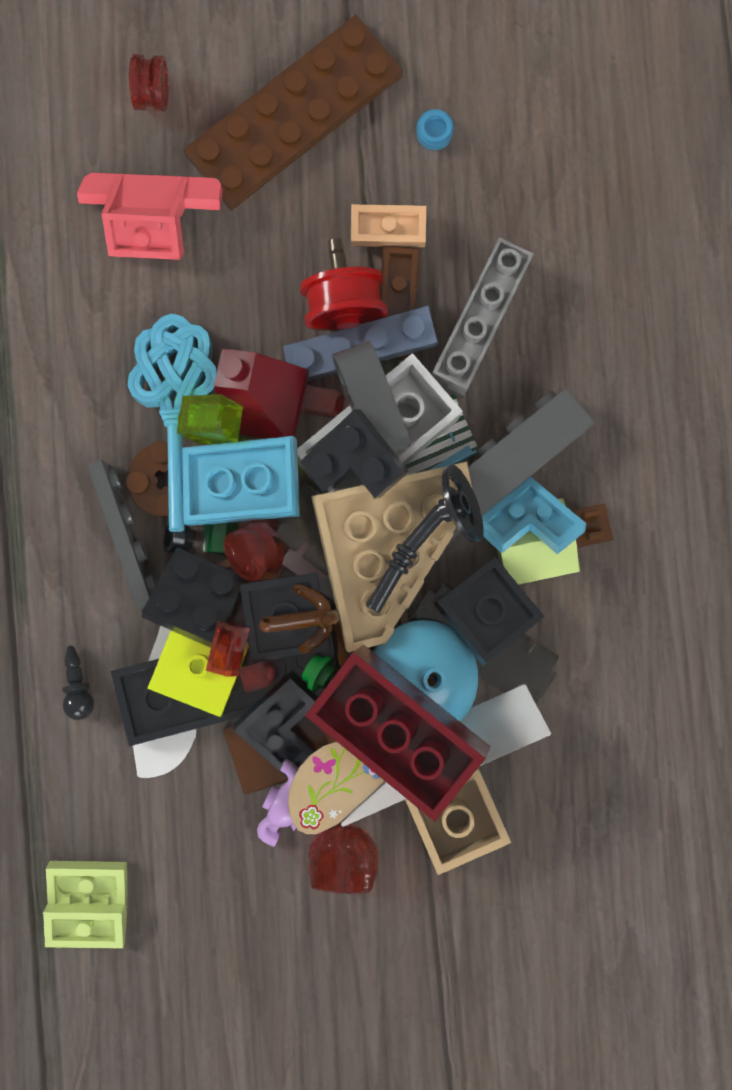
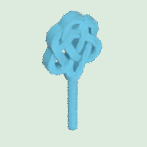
M171 313L161 317L151 329L143 330L136 338L134 353L137 364L129 373L127 386L138 403L147 408L160 407L159 413L164 426L167 427L169 531L182 532L184 531L183 428L190 417V405L204 404L195 398L202 397L209 401L211 400L209 397L216 396L214 382L217 368L211 362L213 346L208 332L199 325H192L183 316ZM177 353L175 362L172 365L170 357ZM158 367L162 372L163 376L165 377V380L163 382L161 381L156 372V369ZM145 381H147L152 391H145L143 389ZM177 393L173 404L171 398Z

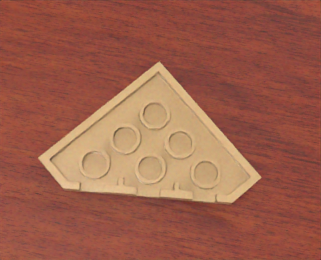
M467 462L454 464L463 472L471 485ZM445 467L405 475L382 497L376 499L373 498L364 485L311 496L347 652L355 651L363 645L368 648L387 643L395 630L394 627L405 609L409 608L422 587L424 578L434 562L438 561L453 537L456 526L452 521L446 522L443 520L416 551L418 557L411 559L413 562L412 567H406L409 571L408 574H402L381 612L378 613L366 606L389 567L386 562L388 559L393 560L391 556L393 551L398 552L396 545L402 544L434 506L438 505V500L443 498L442 472ZM449 479L450 487H453L457 491L458 488L453 483V481Z

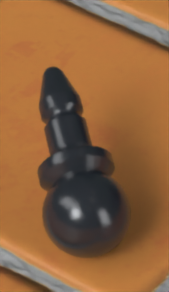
M68 646L64 662L67 667L66 676L69 686L62 688V691L66 694L63 700V710L69 718L83 720L92 713L94 699L87 692L90 688V683H82V669L79 666L81 664L80 658L75 648Z

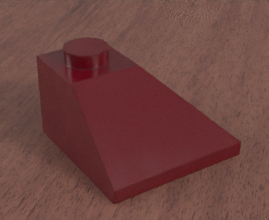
M222 348L214 389L216 397L231 404L218 405L223 432L257 439L295 437L309 370L259 353Z

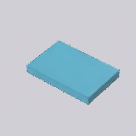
M288 436L182 448L183 524L194 526L300 516L297 439L295 437Z

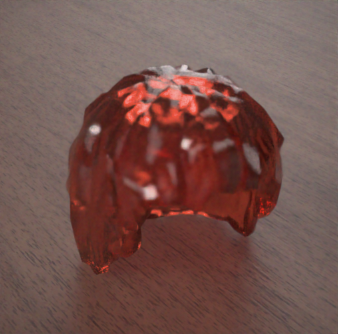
M341 823L318 833L309 846L308 875L312 889L349 895L370 893L378 874V849L372 837L364 829L350 824L342 827Z

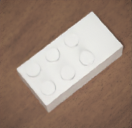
M413 353L386 375L411 443L409 447L394 452L404 466L456 423L463 412ZM350 406L297 449L298 464L308 475L309 473L300 461L352 412ZM351 471L329 492L360 486L363 483Z

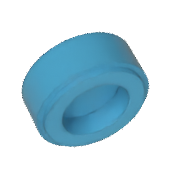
M432 109L426 111L417 122L416 137L418 142L424 148L432 151L445 148L452 139L453 121L442 110Z

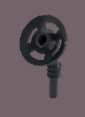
M451 464L443 469V498L438 500V505L434 506L402 544L396 545L398 552L393 551L391 554L393 560L388 559L386 562L389 567L367 602V607L378 613L381 612L402 574H408L409 571L406 567H412L413 562L411 559L418 557L416 551L443 520L446 522L452 521L459 532L472 543L478 542L483 538V519L477 498L466 476L457 466ZM449 479L456 485L457 491L450 487Z

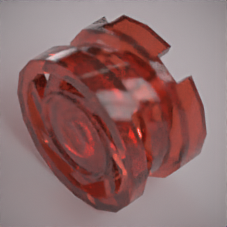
M133 54V58L130 59L129 89L134 110L146 111L147 107H153L155 111L166 112L169 102V75L165 56L153 55L152 59H146L144 55Z
M256 520L249 521L241 529L227 534L224 539V550L231 567L239 576L250 582L258 581L264 576L265 571H274L284 561L282 544L277 545L273 539L277 534L263 521L257 523Z

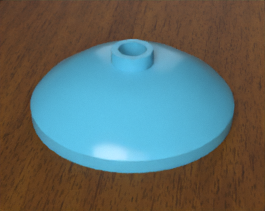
M418 620L406 622L395 627L387 643L376 645L373 652L461 722L472 707L478 688V668L472 651L455 630L439 622ZM431 673H434L437 677V682L433 687H430L427 682V678Z

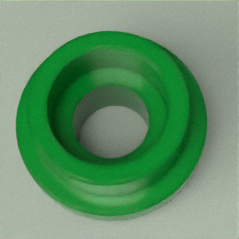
M316 654L309 661L302 674V681L308 684L307 688L316 692L320 688L325 689L337 672L333 668L334 658L329 655L323 657L320 654Z

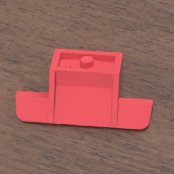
M90 173L83 178L77 196L79 204L105 205L101 214L108 256L180 260L184 255L180 217L183 215L184 210H220L223 189L220 181L216 178Z

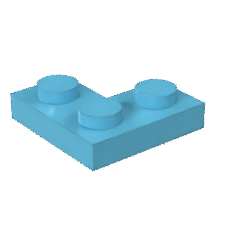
M529 477L482 515L483 537L501 553L506 551L528 531H531L558 555L582 535L586 529V523L532 477Z

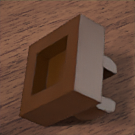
M605 503L571 510L586 523L585 532L576 539L577 548L613 540Z

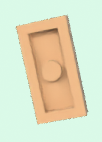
M351 204V246L425 247L426 206Z

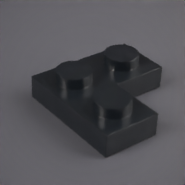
M361 409L353 410L300 461L323 493L331 491L353 471L374 499L382 497L409 473L408 469Z
M289 673L234 722L233 730L279 771L286 758L300 768L307 758L316 752V748L293 726L306 715L316 702L317 697L295 676Z

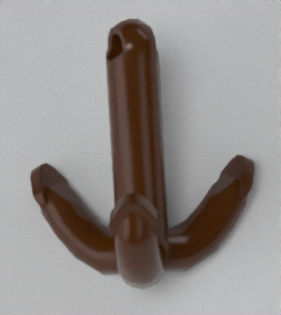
M294 585L293 591L314 604L318 610L264 617L259 622V628L263 632L271 633L319 626L317 631L299 647L300 653L306 654L315 650L328 639L333 630V625L339 621V614L331 609L330 602L318 591L308 586Z

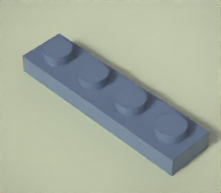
M429 306L361 324L351 329H343L283 346L286 362L309 370L307 382L337 374L332 354L370 341L374 346L380 362L439 345Z

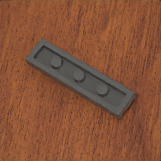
M98 460L87 464V468L136 608L142 611L158 582L154 574L148 575L144 561L148 560V553L142 539H136L131 525L136 524V520L131 506L128 502L123 504L119 489L123 488L120 474L116 467L111 468L103 460Z

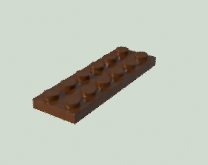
M354 15L184 148V153L203 177L216 178L220 181L223 189L222 200L232 211L402 77V68L360 18Z

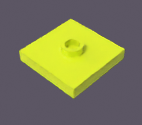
M170 631L147 689L221 717L249 649V643L222 632L216 646L212 649Z

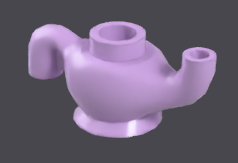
M287 758L284 760L280 771L287 775L288 780L279 789L274 786L271 787L262 806L269 811L257 828L258 837L272 847L276 845L281 834L277 831L279 827L291 826L293 831L296 829L289 813L288 795L292 780L299 768Z

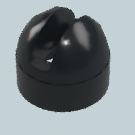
M169 523L167 524L163 539L165 552L174 553L177 547L185 551L190 550L193 542L188 541V538L194 537V532L189 526L184 525V531L171 532L169 531Z

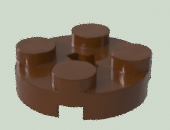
M156 441L142 449L134 457L128 470L126 485L132 499L142 510L153 516L169 517L168 486L163 487L162 490L159 489L158 484L160 480L157 478L161 472H168V442Z

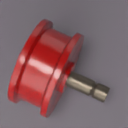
M329 239L328 247L331 254L332 269L314 274L300 283V293L307 298L309 312L304 317L305 326L318 331H338L351 329L361 324L385 318L388 315V306L381 301L379 287L384 282L383 273L371 267H347L345 253H343V239Z

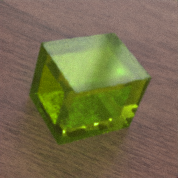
M221 394L183 396L178 415L177 434L198 444L238 442L243 407Z

